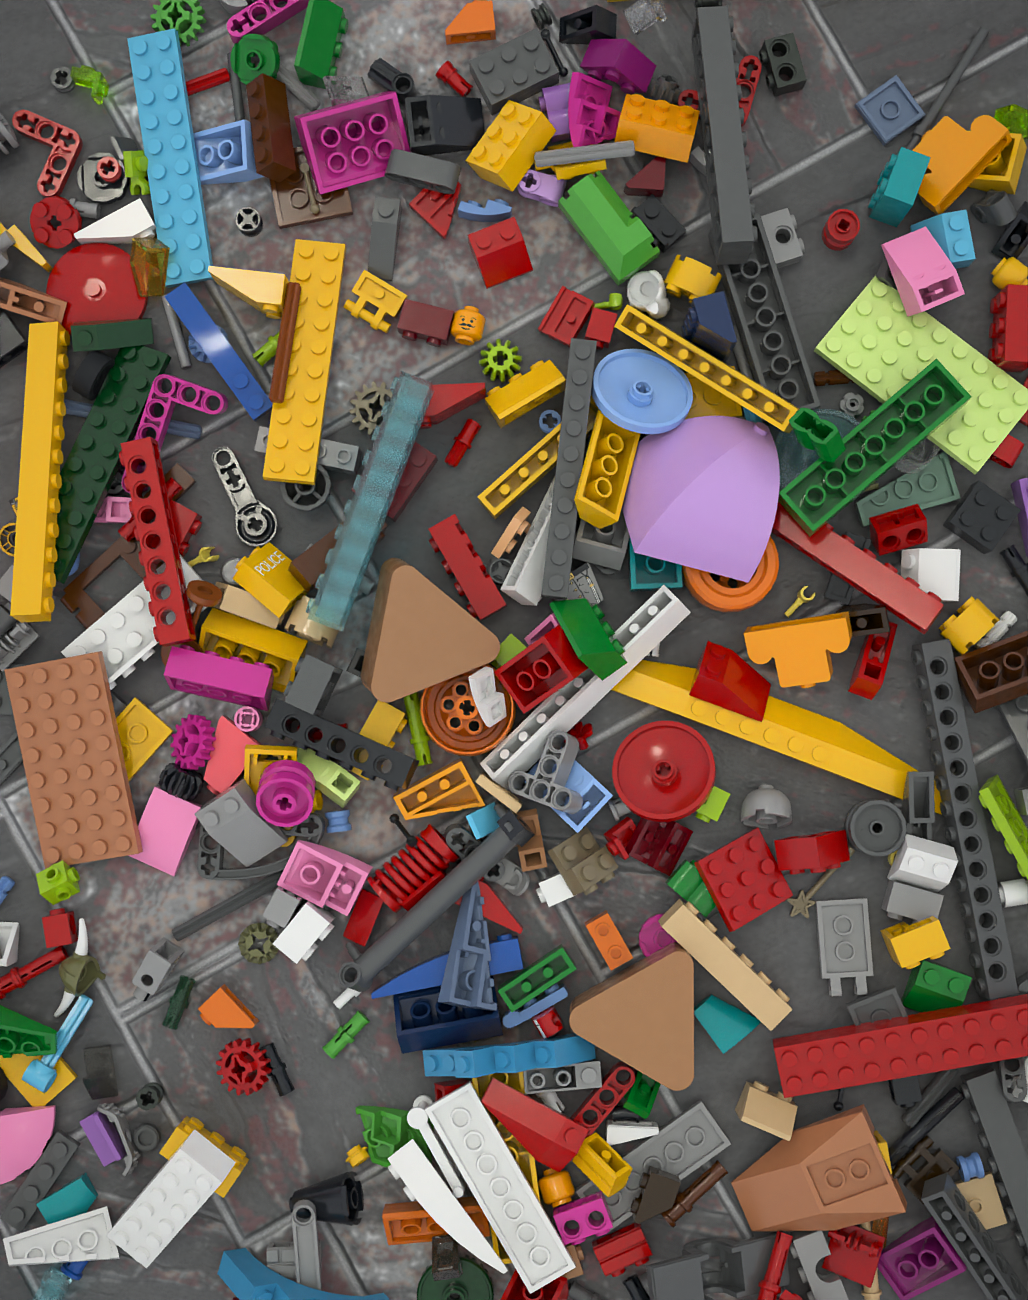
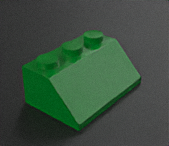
M309 0L294 63L297 76L302 84L327 90L330 89L331 82L336 80L337 67H335L337 58H341L343 43L340 41L342 34H346L348 29V19L345 18L343 8L329 0Z
M586 598L553 601L549 604L578 658L602 681L627 664L623 656L625 649L618 639L614 640L613 635L615 631L607 621H603L602 618L605 617V614L598 604L593 606Z

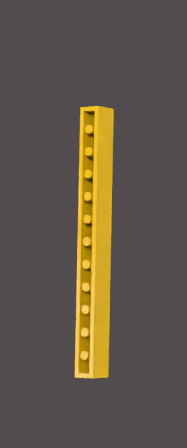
M59 322L29 324L10 616L21 623L51 621V613L55 608L52 595L53 587L56 585L54 562L57 561L58 557L55 545L56 538L59 535L57 513L60 512V501L58 494L62 486L60 464L63 463L61 444L65 437L63 428V416L66 415L64 393L67 392L68 388L65 376L66 369L69 367L67 346L70 345L69 332Z

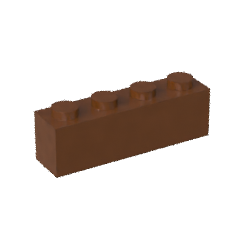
M262 73L246 85L256 173L280 183L296 172L285 83Z
M367 503L294 559L288 571L307 593L314 588L318 591L329 581L327 578L331 574H340L348 566L346 563L352 558L354 560L359 559L367 551L365 548L372 543L375 546L385 537L384 532L388 525L373 507Z

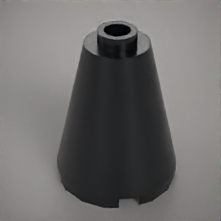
M346 1172L295 1191L289 1200L291 1213L295 1203L304 1199L311 1201L315 1205L317 1221L350 1226L358 1225L362 1219L357 1218L358 1212L363 1211L364 1198L361 1182L355 1181L354 1178L357 1175L356 1172ZM300 1208L296 1212L297 1216L302 1219H307L311 1216V1212L307 1208Z

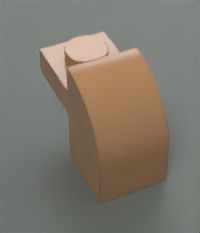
M537 809L517 812L516 814L521 816L535 834L522 847L517 845L522 872L548 867Z

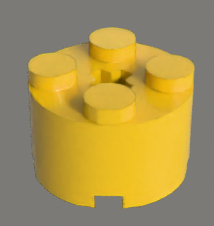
M676 255L664 283L668 294L676 298H680L681 295L686 296L691 304L694 298L715 293L722 275L717 272L715 277L710 273L711 267L689 257H685V260L682 261L681 255Z
M970 597L957 610L960 614L958 617L953 614L939 627L942 631L940 634L945 639H949L951 645L961 655L965 654L972 645L977 643L999 621L978 598L975 600L973 597Z

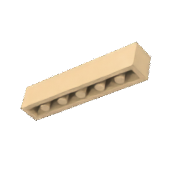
M678 899L658 920L661 927L772 1031L793 1010L788 1004L790 998L780 988L775 991L769 985L772 981L762 971L759 973L755 972L751 968L754 963L745 954L739 956L734 951L736 946L726 936L721 939L715 933L718 929L708 919L703 922L697 916L699 910L691 902L688 901L685 904L682 900Z

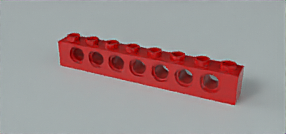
M146 437L120 443L122 451L119 452V458L122 466L126 469L127 475L124 477V484L127 491H130L132 500L129 501V509L131 515L135 516L136 521L134 535L136 540L140 541L141 547L139 560L141 565L145 567L146 572L143 581L147 592L149 591L151 598L148 607L151 616L155 618L156 626L153 628L155 640L160 645L166 647L195 641L194 624L189 599L186 594V584L158 441L152 437ZM141 462H145V471L138 474V465ZM150 486L151 494L143 499V489ZM154 511L156 518L154 522L148 524L147 516L150 512ZM159 536L161 539L160 546L153 549L152 540ZM164 561L166 565L165 571L158 574L156 567L158 563ZM169 586L171 590L170 596L167 599H163L161 592L164 587ZM173 611L176 618L169 625L166 621V616L169 612Z

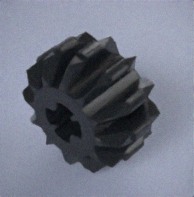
M169 763L162 770L158 784L168 794L191 801L201 793L204 780L202 775L195 770L182 769L178 764Z

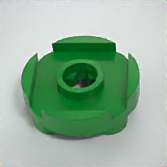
M246 34L241 37L242 39L233 46L230 57L231 67L234 73H237L241 79L240 81L247 85L262 73L276 79L280 67L277 44L261 34ZM255 54L260 59L256 68L255 63L251 62V57H255Z

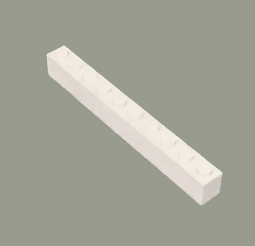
M663 585L613 635L614 640L618 639L625 649L623 656L627 664L603 681L589 668L578 677L545 699L480 765L493 781L508 790V780L514 772L522 771L526 773L541 758L551 733L557 730L567 733L691 612Z

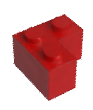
M846 830L824 831L812 835L790 836L774 840L779 871L789 870L790 874L805 873V869H810L811 873L825 872L826 869L840 868V863L850 860Z

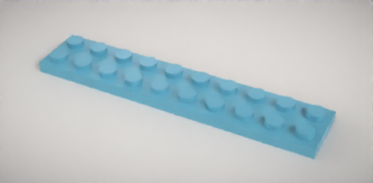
M174 28L127 38L144 154L148 158L147 174L154 220L157 227L156 234L164 286L170 288L180 286L184 282L191 284L213 280V277L208 272V267L213 266L178 31Z

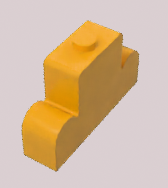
M989 115L977 117L971 124V131L968 132L950 117L944 116L932 130H928L923 135L921 142L912 150L931 157L926 169L927 174H924L918 195L922 203L936 215L944 213L1012 141L1009 129Z
M841 612L750 626L745 630L744 638L748 656L754 663L765 664L772 657L775 659L781 687L800 685L801 688H810L815 686L816 683L830 680L833 673L830 651L841 653L848 648L852 639V628L849 613Z

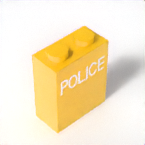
M270 542L262 548L257 546L249 555V558L244 556L235 567L238 571L234 575L233 580L278 618L294 607L296 600H301L302 596L307 595V591L288 571L292 560Z

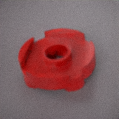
M51 196L44 198L34 204L30 215V225L35 240L50 248L59 249L70 245L76 239L74 233L82 229L80 213L77 209H74L70 201L63 197ZM53 215L56 216L58 221H61V225L57 226V229L51 224Z

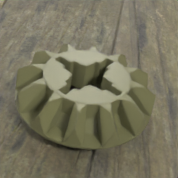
M265 923L249 925L240 934L238 945L241 955L248 962L256 964L269 962L279 950L273 945L274 941L279 937L277 932ZM254 936L259 940L268 938L262 945L263 951L259 948L250 949L255 943Z

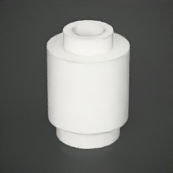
M1022 878L998 883L1003 908L1028 904V880L1025 881Z

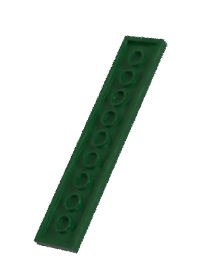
M143 345L120 348L115 358V365L112 369L110 368L60 472L62 486L58 494L60 512L57 513L59 535L56 538L55 545L58 557L57 561L54 562V573L56 581L65 584L121 466L119 452L122 449L120 443L133 440L138 430L153 381L158 375L164 374L169 365L171 357L166 353Z

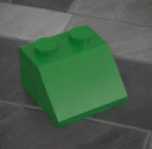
M924 959L920 961L921 964L912 968L901 999L903 1006L921 1013L961 1006L964 1003L972 977Z

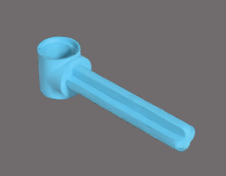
M83 994L80 995L57 1032V1053L43 1055L41 1060H33L22 1076L24 1082L43 1093L48 1091L57 1076V1070L54 1068L93 1004V1000Z

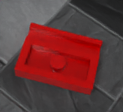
M562 286L538 330L540 333H544L550 338L570 347L571 338L576 339L595 303Z

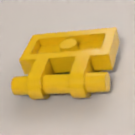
M364 270L352 289V293L359 296L358 301L354 303L348 299L343 308L350 311L353 317L357 319L360 317L370 323V327L373 329H380L387 333L391 328V324L384 321L386 314L396 319L403 307L404 300L408 296ZM367 302L379 308L375 315L364 309Z

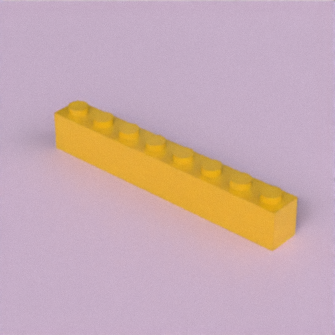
M628 304L626 305L614 327L783 432L790 433L792 431L789 419L799 408Z

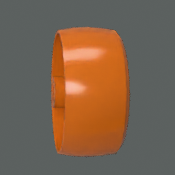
M770 536L761 561L750 581L747 583L736 580V588L728 586L729 577L719 575V580L715 582L711 578L710 572L682 565V578L692 597L705 607L724 613L743 611L762 601L771 591L779 569L778 552Z
M485 664L423 689L419 711L422 725L430 739L446 752L458 756L485 754L496 748L511 731L516 717V702L495 673L496 691L504 693L507 716L493 726L487 727L478 712L472 696L468 677L485 666L496 671L497 669L491 665ZM464 685L466 693L464 695L457 694V686ZM448 699L454 702V707L451 710H447L444 707V702ZM464 701H471V705L475 707L473 713L469 712L470 715H464V710L460 709L461 704H465ZM454 717L459 718L461 723L457 728H453L450 725V721ZM477 721L479 729L471 731L469 728L470 722Z

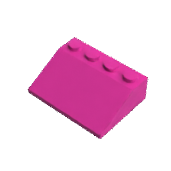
M393 91L382 92L294 116L299 139L319 194L384 177L391 150L399 149L411 152L397 94Z

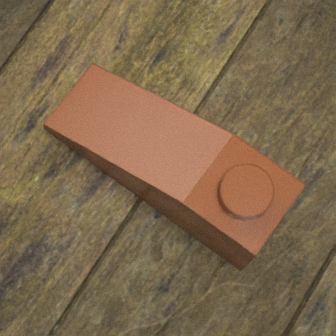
M0 277V308L43 322H59L62 324L68 302L21 283Z

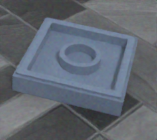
M897 75L854 106L883 146L926 115Z

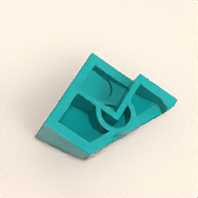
M712 994L694 1006V1015L723 1054L761 1023L755 1016H751Z
M84 1173L65 1184L61 1189L40 1200L36 1205L47 1223L52 1224L86 1213L97 1198L98 1193L87 1174Z

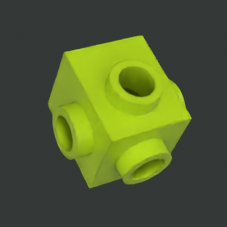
M63 860L36 874L40 895L52 905L67 900L80 892L78 884L80 876L75 867H70Z

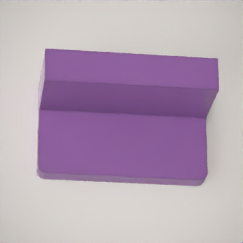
M96 1111L80 1121L84 1132L104 1167L115 1160L119 1161L127 1154L120 1135L106 1114Z

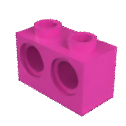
M602 1191L555 1207L553 1211V1217L564 1245L569 1243L571 1245L580 1244L586 1240V1237L594 1234L602 1236L607 1234L610 1228H613V1217ZM593 1211H599L603 1214V1217L600 1220H593L589 1215ZM569 1220H575L579 1226L575 1229H570L565 1223Z

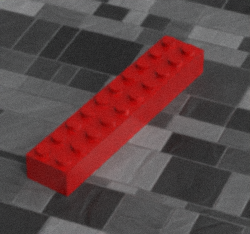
M1028 994L911 1014L908 1017L900 1016L894 1017L891 1020L883 1019L874 1021V1023L866 1022L860 1023L861 1025L857 1026L849 1025L773 1039L784 1098L1028 1056Z

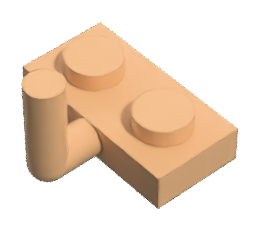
M522 507L515 514L491 554L499 559L505 552L511 553L518 542L515 540L516 535L519 534L521 536L523 532L527 534L531 524L526 521L531 513L529 510Z

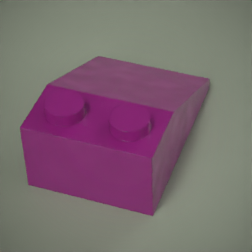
M933 1216L920 1222L884 1248L877 1266L900 1300H909L959 1275L967 1269Z

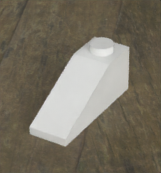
M139 198L74 233V236L81 245L88 243L132 244L147 242L153 239L157 227L145 204Z

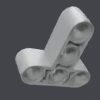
M557 730L551 733L535 775L533 776L522 771L514 772L508 780L510 791L568 814H575L580 811L583 804L581 795L565 787L579 750L578 740L564 731ZM566 739V744L561 749V743ZM557 764L555 772L552 773L553 766ZM526 780V786L522 789V784ZM547 788L548 792L543 798V792ZM569 796V802L565 806L564 801L566 797Z

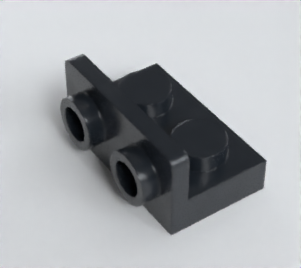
M653 194L640 206L634 207L631 210L633 213L632 219L636 216L640 218L654 238V241L651 243L652 247L658 246L663 253L686 233V229Z

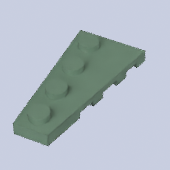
M945 451L856 502L855 507L861 527L869 526L870 517L918 504L921 510L961 499L947 453Z

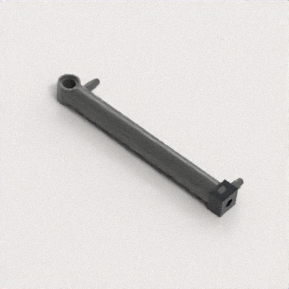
M496 804L494 810L500 819L497 821L499 827L362 954L353 942L346 944L348 953L354 962H347L340 968L338 973L340 984L358 992L368 990L372 985L373 978L514 847L525 845L535 834L521 816L511 810L507 811L501 804Z

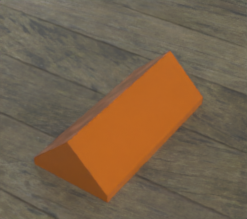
M474 1196L457 1198L483 1236H490L489 1221ZM418 1201L385 1204L382 1219L388 1245L454 1240L435 1222Z

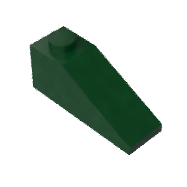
M152 318L75 322L70 326L73 352L154 344Z

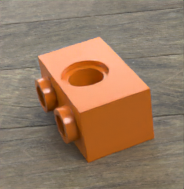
M607 910L584 922L611 971L633 959L631 952Z

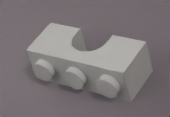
M794 1231L789 1233V1235L793 1236L789 1248L793 1259L798 1258L801 1267L797 1268L803 1283L808 1282L811 1290L807 1292L808 1299L849 1300L838 1274L822 1275L816 1272L818 1261L823 1257L831 1255L823 1232Z

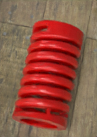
M431 823L419 835L430 845L433 851L418 836H415L418 840L416 846L422 854L415 847H410L408 844L405 845V848L415 861L404 849L398 851V855L409 869L396 855L390 858V861L402 876L389 862H385L383 868L393 880L381 869L375 871L374 877L369 876L367 878L373 890L395 913L403 908L401 903L438 871L442 872V869L447 870L450 866L449 862L454 863L460 858L447 845L444 836Z

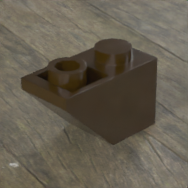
M649 1166L647 1173H642L639 1181V1187L642 1188L638 1198L634 1197L630 1208L635 1223L640 1224L673 1207L681 1184L679 1176Z

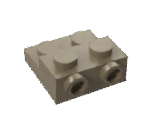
M587 826L547 851L573 896L582 892L588 895L598 889L597 882L601 881L603 884L615 877L613 871L619 868L606 845L600 848Z

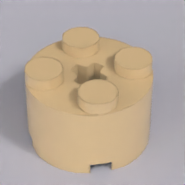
M302 596L301 600H296L284 629L290 632L293 628L294 631H297L296 636L323 646V643L326 642L327 648L331 649L343 623V619L340 618V611L330 606H326L323 609L318 607L315 600Z

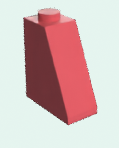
M223 715L220 717L214 736L216 741L212 744L215 750L210 752L211 759L208 760L203 778L208 783L206 787L215 795H219L236 784L244 775L246 744L262 745L250 734L238 729L235 722L229 717Z

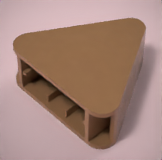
M390 558L382 564L361 670L363 685L372 692L377 700L386 703L393 702L488 664L498 656L500 642L497 636L413 566L400 558Z
M678 942L670 943L650 956L579 994L570 1004L569 1023L571 1029L578 1036L665 1087L675 1091L686 1089L694 1079V963L691 954Z

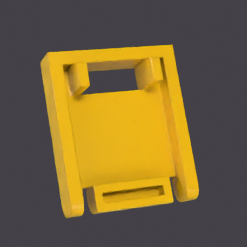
M246 744L244 780L255 795H257L260 776L265 768L273 762L281 761L259 760V754L284 755L283 760L297 761L298 747Z

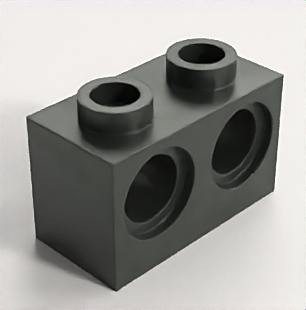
M794 33L764 40L759 51V59L762 66H766V84L768 89H772L774 97L802 90L807 79ZM779 50L784 56L776 57L772 51ZM786 74L790 77V80L783 81L779 75Z

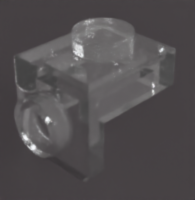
M638 0L623 11L633 33L637 35L656 21L664 22L667 19L664 13L666 8L661 0Z

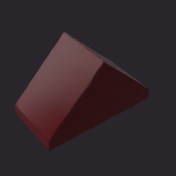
M656 156L625 184L624 193L630 196L650 197L653 194L655 197H662L665 183L666 158Z

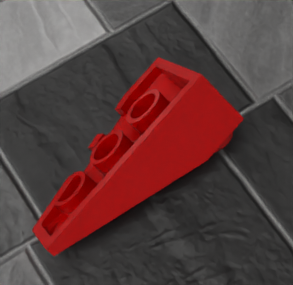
M493 1077L481 1098V1102L536 1161L557 1172H560L577 1155L589 1131L588 1128L576 1120Z

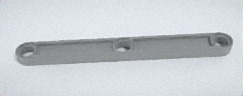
M303 1199L295 1203L292 1211L296 1279L299 1284L322 1291L316 1208L311 1201ZM300 1208H307L310 1210L311 1216L307 1219H301L297 1216L296 1212Z

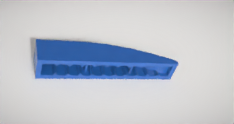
M184 282L164 296L251 418L257 421L271 411L273 403L188 285Z
M512 933L497 935V940L489 941L491 961H489L490 975L524 969L518 936L512 937ZM450 951L424 960L395 975L373 989L371 997L377 998L442 985Z

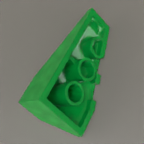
M0 1005V1055L3 1058H11L13 1054L22 1053L26 1056L57 1053L56 1030Z

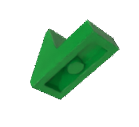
M637 1070L633 1086L623 1096L626 1099L623 1107L646 1119L650 1115L661 1084Z

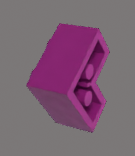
M591 39L580 65L588 73L587 76L599 81H614L620 86L621 91L630 95L646 93L657 66L627 39Z

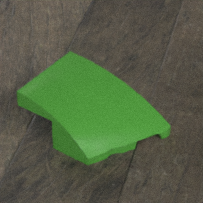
M359 1105L356 1107V1114H360L365 1128L362 1133L368 1144V1152L372 1163L388 1168L391 1165L388 1158L413 1139L432 1164V1152L420 1130L411 1127L407 1122L409 1111L378 1106ZM428 1117V1123L434 1132V1125Z

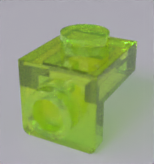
M82 65L81 68L72 66L70 77L75 84L92 88L91 97L96 104L102 105L103 97L106 98L109 91V84L103 74L89 66Z
M1016 104L996 109L994 119L1009 129L1010 133L1022 134L1024 140L1028 139L1027 109Z

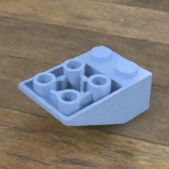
M575 760L565 787L581 795L583 800L582 807L575 814L552 809L578 833L613 795ZM539 761L531 768L528 774L535 775ZM557 764L553 766L552 773L555 772ZM547 788L543 792V798L548 792ZM567 796L564 801L565 806L569 802V796Z

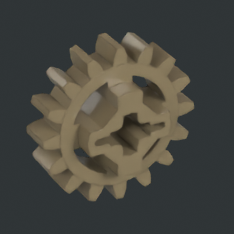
M373 381L372 388H368L364 384L362 385L364 392L355 391L358 399L350 401L351 405L355 406V408L349 411L351 415L357 416L352 421L354 425L361 423L359 427L361 432L368 429L370 437H372L374 431L378 433L379 437H382L383 431L386 430L388 434L392 432L390 427L399 428L396 420L404 419V415L399 410L405 409V406L402 403H398L402 397L400 394L394 396L395 388L393 386L387 390L385 382L380 387H377L375 381ZM375 394L373 398L365 400L368 396ZM386 396L392 400L394 408L386 405ZM380 403V406L383 411H378L377 415L375 414L374 417L372 407L376 408L377 405ZM361 410L368 413V423L362 418ZM385 419H390L388 422L379 425L381 421Z

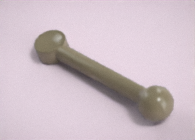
M302 163L300 171L304 174L311 201L310 211L313 214H317L320 211V207L315 201L309 177L310 167L307 163Z

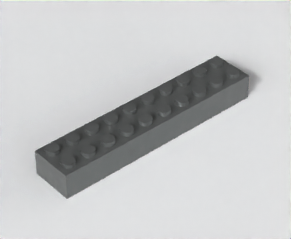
M728 6L698 7L691 35L716 265L746 264L749 255L753 254V243L757 242L758 238L757 227L752 225V218L755 216L754 202H750L749 194H752L751 178L747 179L746 172L749 171V156L744 154V147L747 145L746 131H742L741 124L744 123V110L739 108L741 85L736 83V78L739 75L738 62H734L733 57L736 54V40L731 39L734 21L733 16H729Z

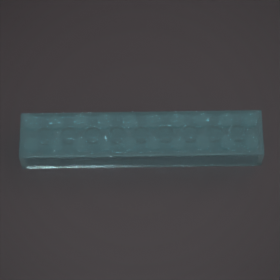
M401 371L399 377L395 376L390 388V391L393 392L391 400L384 403L381 411V416H383L382 424L374 429L371 439L374 441V445L371 451L367 450L362 462V465L365 466L362 476L357 475L353 485V490H356L353 500L348 499L343 512L346 515L344 524H339L334 535V539H337L334 550L330 548L327 553L325 563L328 566L325 574L320 573L315 586L318 589L315 599H310L306 609V613H309L307 619L342 632L434 393L430 381Z

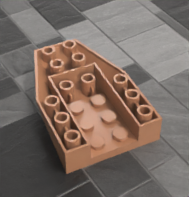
M864 1104L793 1130L790 1141L780 1140L731 1182L752 1232L838 1230L906 1212L907 1201L897 1178L893 1179L874 1136L875 1128Z

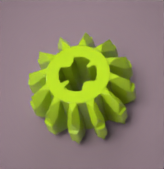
M496 339V347L488 342L487 348L489 351L481 350L480 352L481 356L485 359L479 360V365L486 366L482 371L484 375L492 372L491 381H495L498 375L500 376L501 383L505 382L506 374L509 378H512L514 376L512 370L519 372L521 369L516 363L522 361V356L515 355L519 351L517 346L509 349L511 345L509 340L505 342L504 346H501V340ZM498 356H503V360H505L504 365L500 366L498 362L494 363L498 360Z

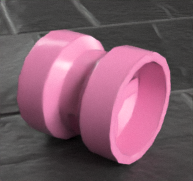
M246 706L238 709L235 713L234 722L241 731L253 732L262 726L263 715L257 708Z

